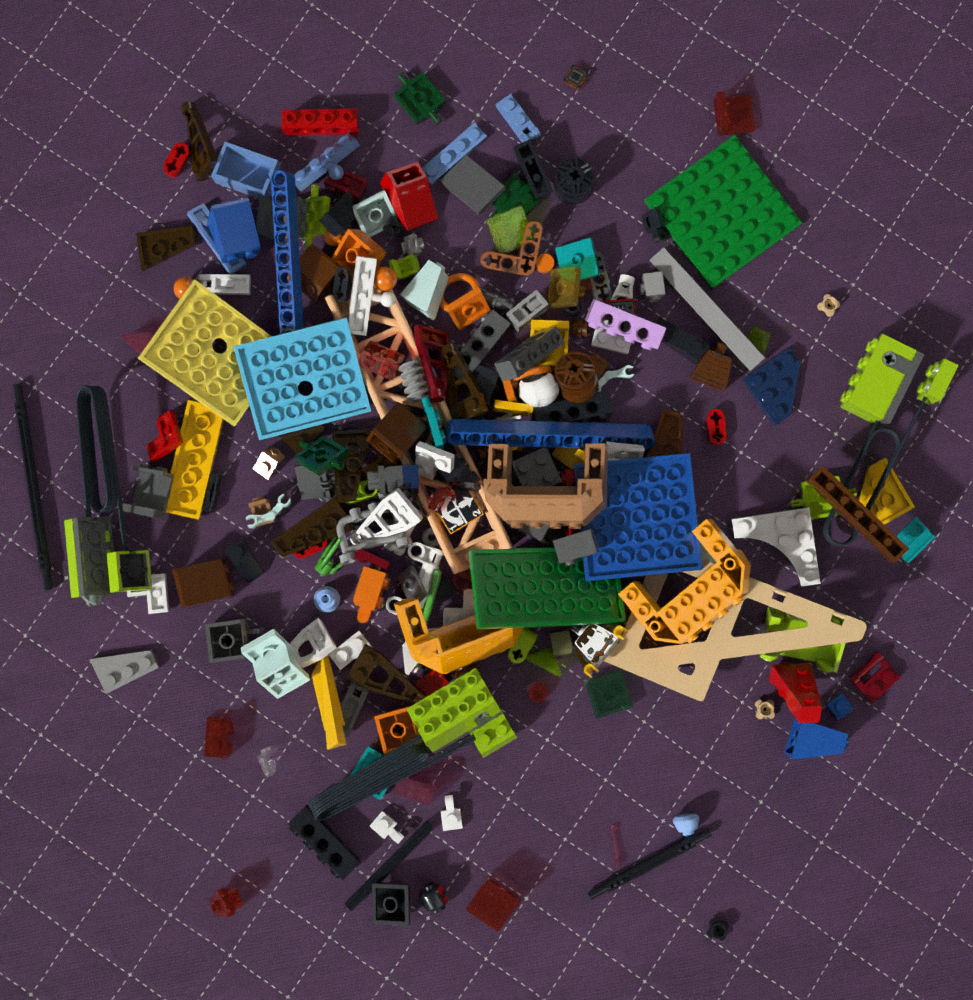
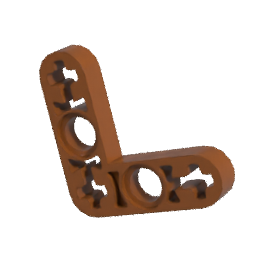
M531 220L525 225L519 256L487 250L481 254L480 261L482 265L488 269L524 276L532 274L535 269L542 235L541 224L536 220ZM533 224H536V227L539 229L534 232L533 236L537 238V241L526 239V236L531 237V231L528 228L532 227ZM527 243L535 245V250L532 253L525 252L524 247ZM488 254H491V257L493 259L498 260L497 256H501L499 259V267H497V263L491 261L490 264H487L486 260H484V257H488ZM523 255L533 257V260H528L531 268H528L526 271L521 267V264L524 265L526 258H522ZM505 258L512 259L513 264L510 268L502 266V261Z

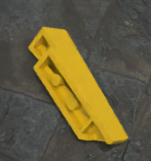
M329 655L318 661L311 675L324 730L326 731L327 750L347 743L343 726H345Z

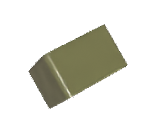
M569 631L550 634L553 656L573 652Z

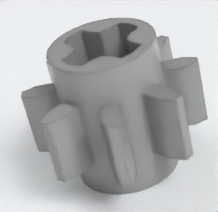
M411 234L403 238L404 242L401 243L403 254L408 253V256L411 254H416L417 256L422 254L421 249L425 248L422 237L418 238L417 234Z

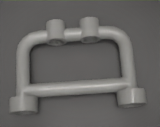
M379 502L369 504V509L361 511L359 507L349 510L350 515L341 518L336 527L338 538H342L340 542L342 555L339 556L341 565L355 562V552L359 549L366 550L395 541L398 549L410 547L413 545L411 537L406 536L405 531L387 537H380L348 546L344 531L345 525L367 518ZM386 509V510L383 512V513H387V512H388V513H391L392 516H393L394 522H395V523H398V522H399V520L394 516V514L390 511V509Z

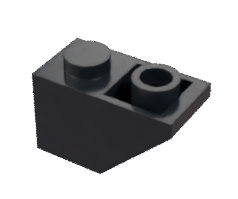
M454 454V469L451 473L437 468L440 476L451 489L475 491L481 489L479 484L481 479L475 471L470 472L467 462L463 458L459 459L456 454Z

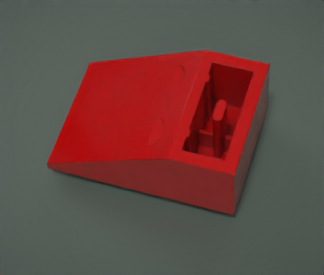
M418 161L386 172L380 181V185L385 190L406 232L438 220L428 179Z

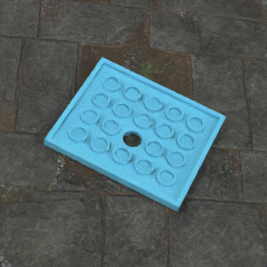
M347 318L233 346L259 440L371 412ZM309 381L313 385V391L310 395L304 396L299 393L298 385L300 382Z

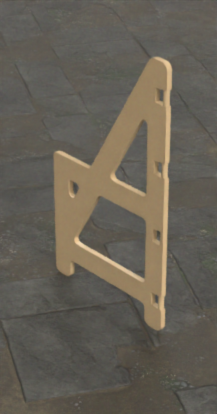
M702 559L703 570L685 571L684 573L699 578L715 563ZM669 573L646 575L643 586L656 603ZM750 577L749 591L743 597L744 600L750 598L808 622V626L806 628L733 637L731 632L743 605V600L737 606L733 605L728 609L729 612L721 619L717 618L713 622L714 625L711 627L706 641L642 650L640 643L646 629L631 612L625 627L628 629V632L624 631L622 634L624 640L620 639L619 643L615 645L604 661L688 697L703 701L722 659L860 641L864 636L867 626L861 620ZM774 592L785 596L783 603L772 599ZM832 615L844 619L842 626L831 622ZM693 663L695 665L692 675L684 674L678 669L682 664Z

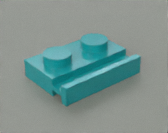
M917 517L909 521L896 534L909 548L902 556L906 564L910 563L936 537Z

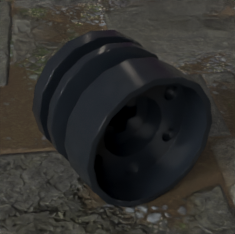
M569 157L558 165L554 178V191L562 202L569 205H577L584 202L590 196L595 180V172L592 165L581 157Z

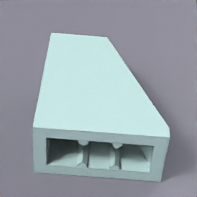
M428 260L400 295L407 304L431 320H434L449 277L444 272L446 270L444 266L438 262L435 264Z

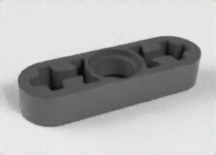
M595 251L597 259H600L598 261L600 274L604 276L605 280L603 283H596L594 277L590 278L594 299L603 301L602 298L598 297L601 294L600 288L604 287L603 293L608 295L605 301H608L612 298V292L604 257L600 252Z

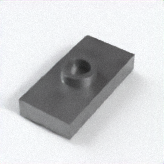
M410 565L397 577L407 598L414 597L420 603L428 595L414 566Z

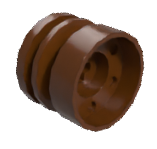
M570 352L557 361L555 377L563 398L569 402L582 403L590 400L597 393L599 381L595 364L590 356L582 352Z

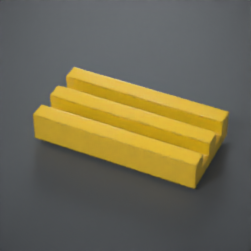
M495 400L493 410L496 412L531 416L533 406Z

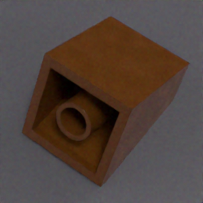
M397 402L374 427L366 441L396 465L428 426L425 425L426 423L421 417L413 415L407 405Z
M225 559L212 560L172 570L182 608L191 609L234 597L233 592L236 591L233 580L230 581L228 573H231L229 563L225 562Z

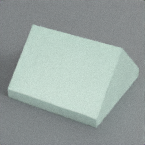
M385 190L353 206L355 220L360 229L369 237L383 231V225H385L389 217L396 216Z

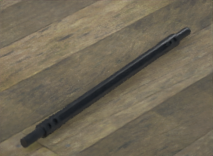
M21 383L13 384L16 400L14 406L39 571L42 572L44 590H51L50 570L52 569L26 401L23 399Z

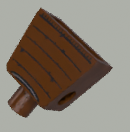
M717 343L714 351L707 349L689 379L723 392L727 387L732 363L731 358L724 356L728 347L722 343Z

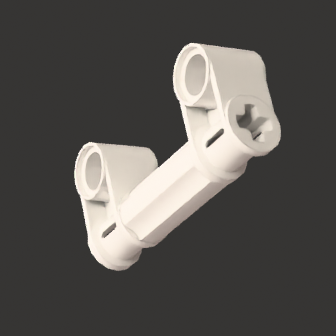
M415 542L412 546L408 547L407 553L411 559L423 563L419 577L428 594L434 571L439 570L438 565L444 553L434 547ZM413 546L421 548L420 556L415 557L411 554ZM393 596L386 601V608L390 613L397 615L396 610L394 611L389 608V602L393 599L398 601L404 599ZM427 596L419 603L421 609L424 608Z

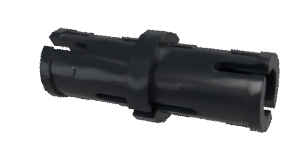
M210 473L208 489L205 491L204 511L215 512L217 497L220 496L219 488L222 478L220 474Z

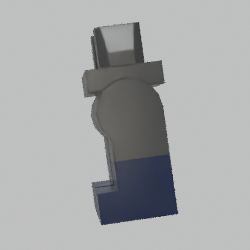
M418 465L389 466L385 469L384 466H378V471L367 472L369 490L379 489L380 494H386V491L393 492L399 488L411 489V494L419 493Z

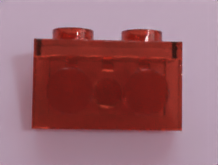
M447 486L444 489L438 487L436 493H432L427 501V504H429L428 509L438 515L446 498L457 503L458 498L455 491Z

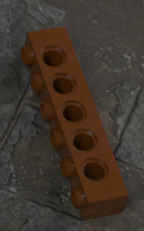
M823 465L818 467L805 480L890 563H896L909 550L895 534Z

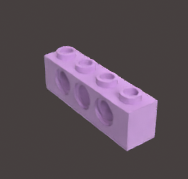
M593 299L585 321L589 322V327L597 330L602 327L607 329V334L614 337L617 334L624 336L623 340L632 344L635 341L642 343L641 347L650 351L652 348L658 349L666 330L664 326L596 299ZM605 314H611L612 320L608 324H604L602 321ZM623 321L629 322V328L626 331L620 329V324ZM646 328V336L639 338V329Z

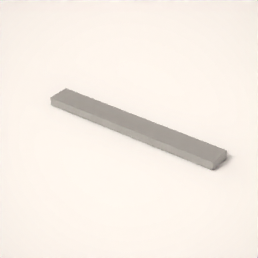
M664 247L650 259V262L659 272L662 271L666 280L750 372L765 360V357Z

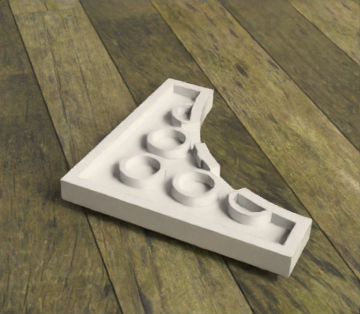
M809 507L731 519L734 538L758 539L773 545L784 553L793 564L801 587L821 584Z

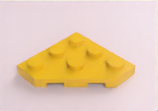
M883 458L867 467L859 501L865 507L888 464L887 458ZM893 468L870 510L884 525L915 508Z

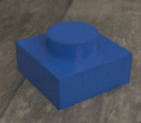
M843 693L838 694L826 703V706L836 720H840L854 709Z

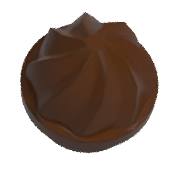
M585 319L575 321L572 325L574 335L580 338L588 337L590 333L589 322L585 321Z

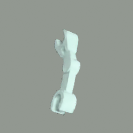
M627 365L616 371H607L599 380L597 392L601 391V387L612 378H632L634 374L627 375L625 370L632 369L633 366Z
M282 494L278 497L276 506L267 514L248 515L245 518L246 520H255L254 524L247 525L248 528L252 529L263 522L275 520L283 508L290 506L291 499L286 504L281 503V500L285 497V494Z

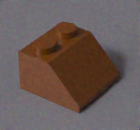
M311 244L300 256L302 292L311 300L317 302L327 295L334 282L336 269L341 266L314 244ZM288 274L287 280L290 282L291 277Z

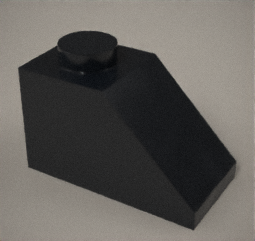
M347 191L319 220L334 237L340 233L344 235L351 228L349 224L354 220L351 193Z
M240 539L225 549L234 566L248 583L265 573L245 540Z

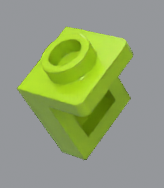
M411 254L399 260H389L390 268L395 271L399 280L412 277L420 271L416 254Z

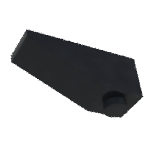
M531 139L513 146L514 154L535 199L553 192Z
M659 318L656 324L666 327L661 342L694 365L698 363L710 346L695 335L662 318Z

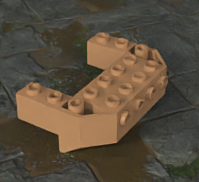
M605 443L585 445L584 479H578V486H513L511 484L513 449L508 444H489L487 479H484L483 482L485 501L508 525H511V528H523V525H530V528L540 529L544 525L550 526L553 529H560L561 526L580 529L581 526H587L607 507L608 447Z

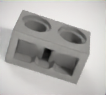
M536 289L507 312V319L519 333L531 323V320L537 319L547 311L549 304Z

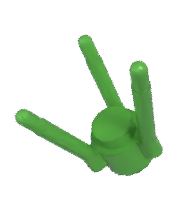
M337 537L330 540L314 567L317 572L325 577L329 573L333 575L336 570L343 566L340 562L333 567L334 562L330 559L342 541L341 537L336 542L335 539Z

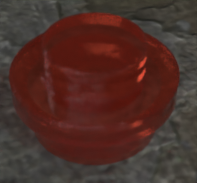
M535 683L529 688L528 695L533 702L540 703L547 698L548 691L543 684Z

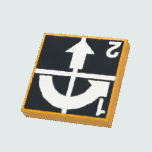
M450 489L431 501L450 534L455 533L484 515L469 490Z

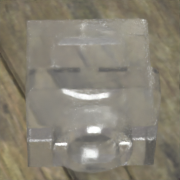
M271 746L260 750L261 755L257 756L266 778L276 774L275 769H277L273 758L269 759L268 755L277 752V747L274 749Z

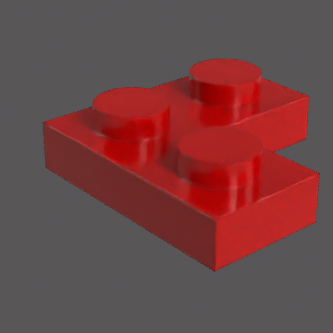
M171 410L156 419L160 435L146 445L150 461L155 463L183 443L175 412Z

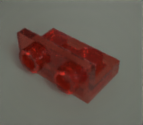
M370 340L362 351L359 366L392 381L395 378L398 367L403 363L405 355Z
M207 717L204 757L226 759L229 757V754H232L233 744L230 742V735H233L234 723H231V718Z

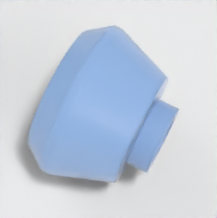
M330 586L319 588L314 595V604L322 612H332L340 603L339 593Z
M696 813L677 815L673 819L678 832H682L684 836L692 835L694 830L698 829L699 816Z

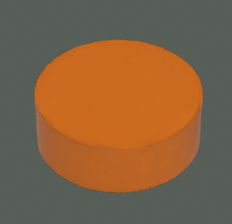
M541 254L536 259L535 267L540 273H549L554 267V259L549 254Z

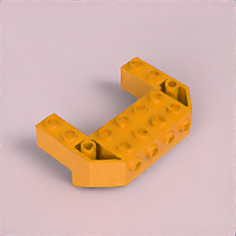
M706 519L692 533L717 563L662 609L640 581L630 583L618 594L656 641L680 644L692 643L699 637L698 634L702 630L706 631L714 625L713 621L724 617L729 612L728 609L730 607L740 604L744 600L743 597L749 591L751 564L743 551L736 549L713 519Z
M410 597L394 603L411 659L441 674L450 673L455 669L468 666L473 662L486 659L491 655L514 647L523 627L477 629L476 616L474 614L428 632L418 599Z

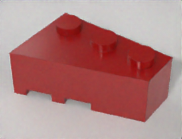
M772 664L769 681L772 685L776 686L780 697L786 700L787 707L799 723H819L822 703L811 664Z

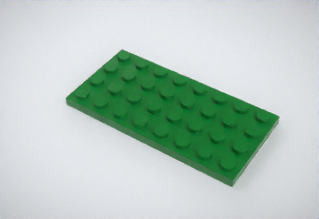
M555 548L475 549L469 551L477 629L626 622L624 603L618 595L622 591L620 578L585 581L583 558L576 559V564L566 566L565 563H559Z

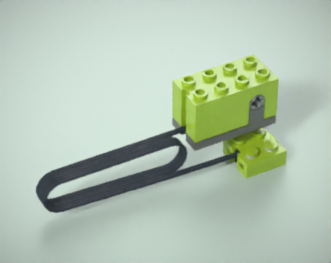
M884 334L877 338L874 337L872 341L868 342L865 348L867 353L864 358L861 357L856 366L859 369L856 374L851 376L848 382L850 387L847 391L843 392L840 398L842 402L840 408L872 424L874 423L844 483L847 489L873 437L879 432H887L895 439V450L866 505V508L871 510L924 404L932 405L942 400L959 366L944 358L928 367L925 373L927 377L924 382L920 383L917 389L919 393L917 399L922 402L901 442L900 437L895 431L881 427L891 423L925 354ZM832 507L824 523V537L831 545H849L856 539L859 532L854 529L850 538L844 543L833 540L829 533V527L836 510Z
M476 668L407 708L406 710L412 721L419 728L417 730L420 735L314 797L308 805L315 820H326L425 769L473 741L483 758L515 740L517 736ZM466 735H471V737L465 739L464 741L456 744L455 746L447 749L446 751L438 754L437 756L427 760L430 756V752L427 749V746L434 754H436L439 751L450 746L451 744L455 743L456 741L460 740L461 738L465 737ZM423 739L424 743L414 745L415 743Z

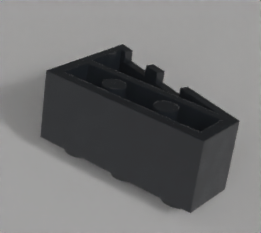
M477 365V372L474 378L483 393L487 410L491 411L495 402L492 397L494 392H499L502 382H499V373L497 371ZM487 412L470 420H488L485 417Z

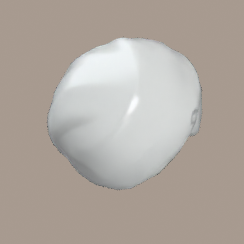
M539 373L522 378L518 386V393L525 403L533 407L548 406L559 394V385L551 373L546 375Z

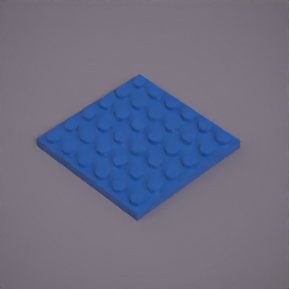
M690 453L608 461L607 507L587 526H581L580 532L589 529L594 530L600 553L583 557L585 581L703 570L700 541L692 533L698 527ZM585 463L573 465L575 486H578V479H584Z

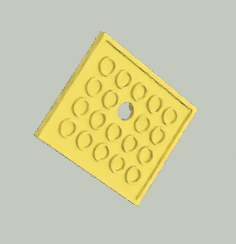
M194 279L141 352L138 359L225 421L236 426L250 405L233 346L272 336ZM220 338L226 342L227 348L224 353H216L213 350L212 343L215 339Z

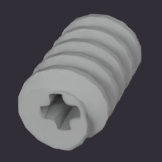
M421 360L409 361L398 367V371L403 372L400 375V378L404 379L402 385L407 387L404 393L409 394L406 400L413 403L422 401L421 399L424 397L430 398V395L424 394L429 390V388H423L427 381L420 379L425 376V373L418 372L423 366L416 365Z

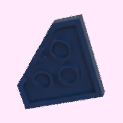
M788 348L742 379L773 426L788 418L792 413L801 363L791 348Z

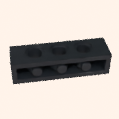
M608 390L599 391L590 400L582 403L562 400L553 402L548 406L533 407L535 421L554 422L550 419V414L557 413L560 416V420L557 422L591 423V419L598 418L599 421L610 418L609 415H612L614 412ZM594 404L597 407V411L594 413L589 412L587 405ZM574 408L578 411L579 415L571 417L568 414V410Z
M308 804L288 823L290 831L296 836H301L304 840L303 844L309 850L313 849L318 854L316 856L322 864H327L331 868L330 872L335 878L344 880L360 864V858L323 820H315ZM307 824L314 826L315 832L313 834H308L305 831ZM319 839H326L329 844L328 847L321 848L319 846ZM339 853L342 856V861L335 862L332 859V854Z

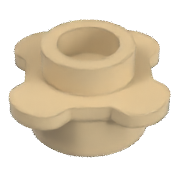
M826 294L823 297V301L817 305V308L820 311H824L828 317L834 315L835 309L840 307V302L831 297V295Z
M757 700L755 702L757 707L756 717L758 719H763L764 717L774 718L773 700Z

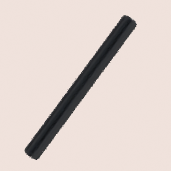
M425 821L345 902L346 908L352 911L372 891V883L381 882L433 830L432 824Z

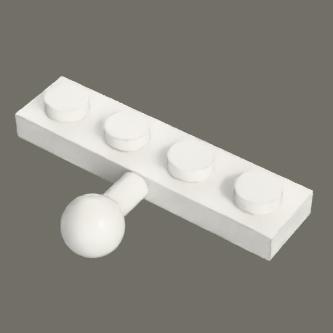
M356 256L348 316L351 334L366 336L371 301L381 302L385 307L393 306L396 301L395 295L392 292H384L382 295L372 293L376 258Z

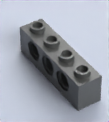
M494 310L490 314L487 312L483 316L480 327H475L469 335L471 337L467 343L463 342L458 348L463 358L470 359L471 363L468 367L473 375L477 371V365H482L511 328V323ZM490 328L494 331V334L486 336L483 331ZM475 343H480L482 345V349L480 351H474L472 349V345ZM461 367L454 368L455 380L463 378L464 374Z
M557 326L540 329L497 361L494 365L501 380L506 381L519 378L562 345L564 341Z

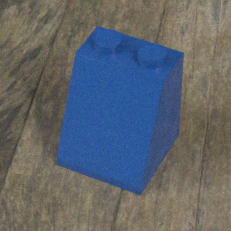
M244 198L212 205L207 224L222 263H235L242 258H255L259 254L261 246L249 199Z
M794 718L784 755L793 759L843 754L849 745L848 734L814 723H799Z

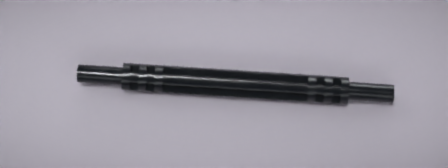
M706 829L693 837L689 836L604 881L605 884L588 892L590 899L592 900L607 891L610 893L696 847L695 844L712 836L710 830Z

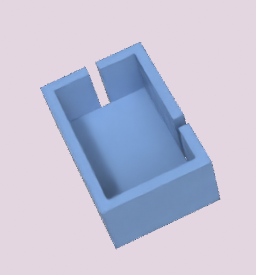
M224 142L211 177L216 184L230 189L233 186L234 190L258 199L259 197H267L269 199L272 192L271 176L273 172L280 170L281 166L276 159Z

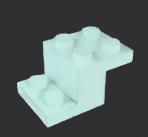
M274 629L241 647L242 654L253 663L257 682L277 699L310 681L309 674L298 664L294 647Z

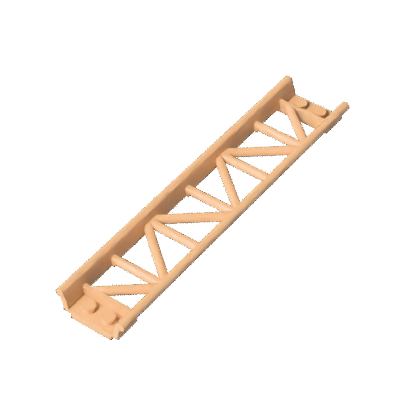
M373 283V294L382 295L384 292H392L394 294L392 289L389 291H381L377 289ZM333 295L325 298L335 320L348 318L351 299L345 302H337ZM397 298L394 305L388 307L393 319L369 312L370 321L393 326L392 328L359 343L354 334H351L363 381L381 420L389 412L384 399L424 409L422 401L413 403L412 401H407L405 396L385 391L402 383L404 379H401L400 376L382 383L402 339L412 359L420 360L415 344V336ZM371 301L370 307L381 302ZM396 334L374 379L362 350ZM421 361L418 362L416 365L422 366ZM423 368L418 371L419 373H425ZM426 375L422 377L423 381H427ZM427 381L424 385L426 388H429L428 393L430 395V387ZM446 402L431 403L434 412L438 411L441 424L446 429V423L452 420ZM427 415L421 417L425 423H429ZM432 431L426 440V444L431 446L434 444ZM453 445L456 456L459 459L463 458L469 465V471H475L481 479L466 445ZM408 451L400 459L403 466L415 465ZM418 475V497L422 507L429 515L428 521L454 575L470 569V550L513 548L499 515L485 501L484 483L481 479L479 481L481 489L479 491H469L482 512L484 510L493 531L469 542L480 519L479 517L468 524L458 547L454 549L443 527L442 519L432 505L424 485L446 491L451 488L445 482L431 480Z

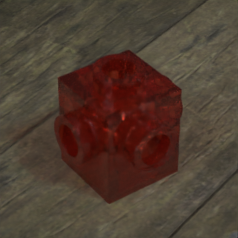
M226 887L216 890L214 896L208 898L210 908L215 917L223 915L224 918L234 915L235 910L243 906L237 887L226 890Z

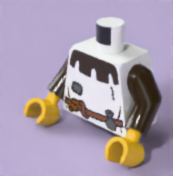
M615 623L591 624L587 627L584 625L573 626L572 631L579 636L575 641L577 646L576 653L585 674L592 678L591 672L593 670L597 673L599 672L596 667L600 666L620 639L624 640L621 634L623 631L628 632V629Z

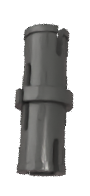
M480 288L486 302L491 307H498L507 312L514 307V301L503 298L499 293L494 294Z

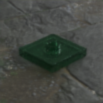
M622 670L584 681L596 719L633 707Z

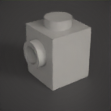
M662 271L644 273L641 278L642 283L639 284L640 294L644 295V300H649L650 302L660 301L665 295Z

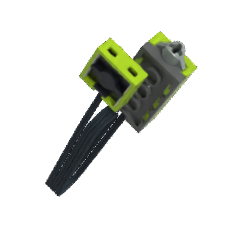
M84 385L79 388L76 395V413L86 517L65 520L64 525L71 598L82 597L88 606L100 605L106 595L152 589L149 550L128 551L122 496L106 392L100 386ZM91 397L106 491L104 507L101 505L99 496ZM117 498L123 551L114 552L111 517L92 518L90 504L94 511L108 513L113 510Z

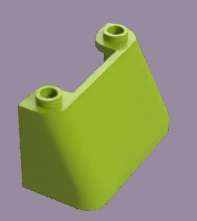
M768 606L763 633L806 628L808 622ZM832 615L831 622L842 626L844 619ZM846 643L759 655L760 658L770 662L777 660L779 655L816 662V665L822 672L837 673Z

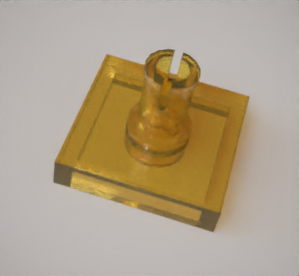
M575 266L551 270L548 293L549 308L577 306L578 298H582L585 292L579 291H585L584 286H579L580 267Z

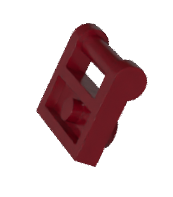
M359 549L355 552V558L361 563L370 562L372 563L371 567L380 572H384V570L389 572L392 566L391 563L365 550Z
M878 651L872 655L873 658L858 672L852 673L848 677L871 703H874L901 678ZM879 663L881 667L862 683L860 679Z

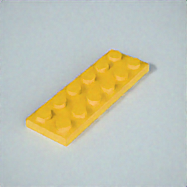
M187 401L180 431L183 443L176 448L170 473L174 475L166 509V513L198 520L201 519L206 498L205 491L208 489L210 473L212 472L224 421L223 418L200 402Z

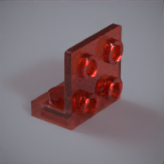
M724 91L716 92L713 104L718 136L754 132L755 124L751 96L744 95L725 98Z
M487 876L466 910L498 932L513 909H517L521 902L519 897Z

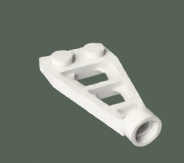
M620 275L619 284L611 300H616L618 297L632 299L635 278L629 275ZM624 321L623 331H626L629 328L628 321ZM602 327L599 330L595 329L591 346L628 355L631 343L623 340L624 336L619 334L616 337L606 333L607 329Z
M397 488L385 496L362 525L350 534V541L355 545L397 534L410 529L419 523L423 517L403 492ZM386 509H390L399 522L388 525L381 515ZM374 520L382 528L377 533H373L368 527Z
M319 618L303 628L290 643L295 649L297 661L301 668L323 659L337 648L325 625ZM306 640H309L313 647V652L300 657L298 653L299 647Z

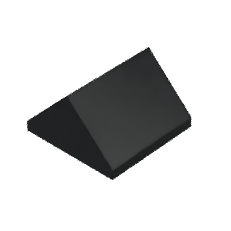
M402 881L372 883V924L410 926V884Z

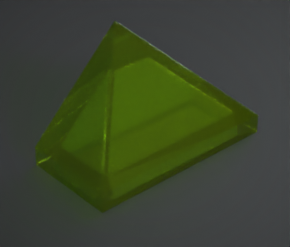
M753 326L748 340L763 355L771 333Z
M552 648L527 655L525 658L558 677L562 674L556 656H553Z

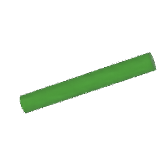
M440 570L434 571L424 607L423 616L426 626L429 622L442 575Z

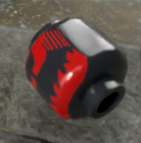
M434 882L425 884L423 886L424 889L420 892V899L424 909L432 914L443 911L448 903V897L443 885L435 884Z

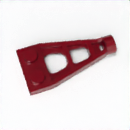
M418 324L414 327L415 344L430 387V398L434 403L443 402L446 400L445 392L447 390L448 378L442 347L450 344L448 332ZM427 348L438 350L440 352V360L431 359ZM432 367L440 369V378L434 376Z

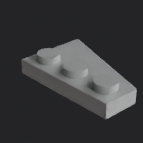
M152 650L90 659L106 694L160 668Z

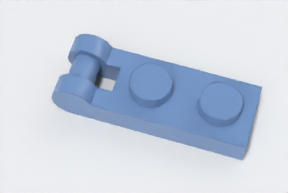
M512 94L496 103V108L521 142L534 138L537 139L541 136L538 128L534 126ZM527 129L530 131L528 134L523 133Z

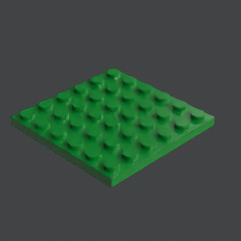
M735 135L644 200L650 210L660 208L665 223V230L711 290L802 225L801 220Z

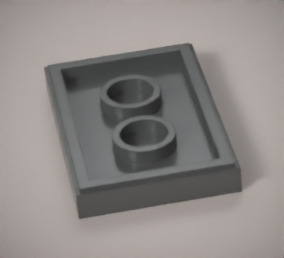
M467 155L440 180V183L479 216L506 190L503 184Z

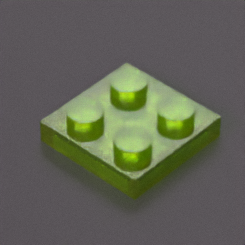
M522 205L486 219L498 252L507 253L521 247L525 225L528 223ZM531 232V237L526 236V239H532V240H534V237H533V235H532V232Z

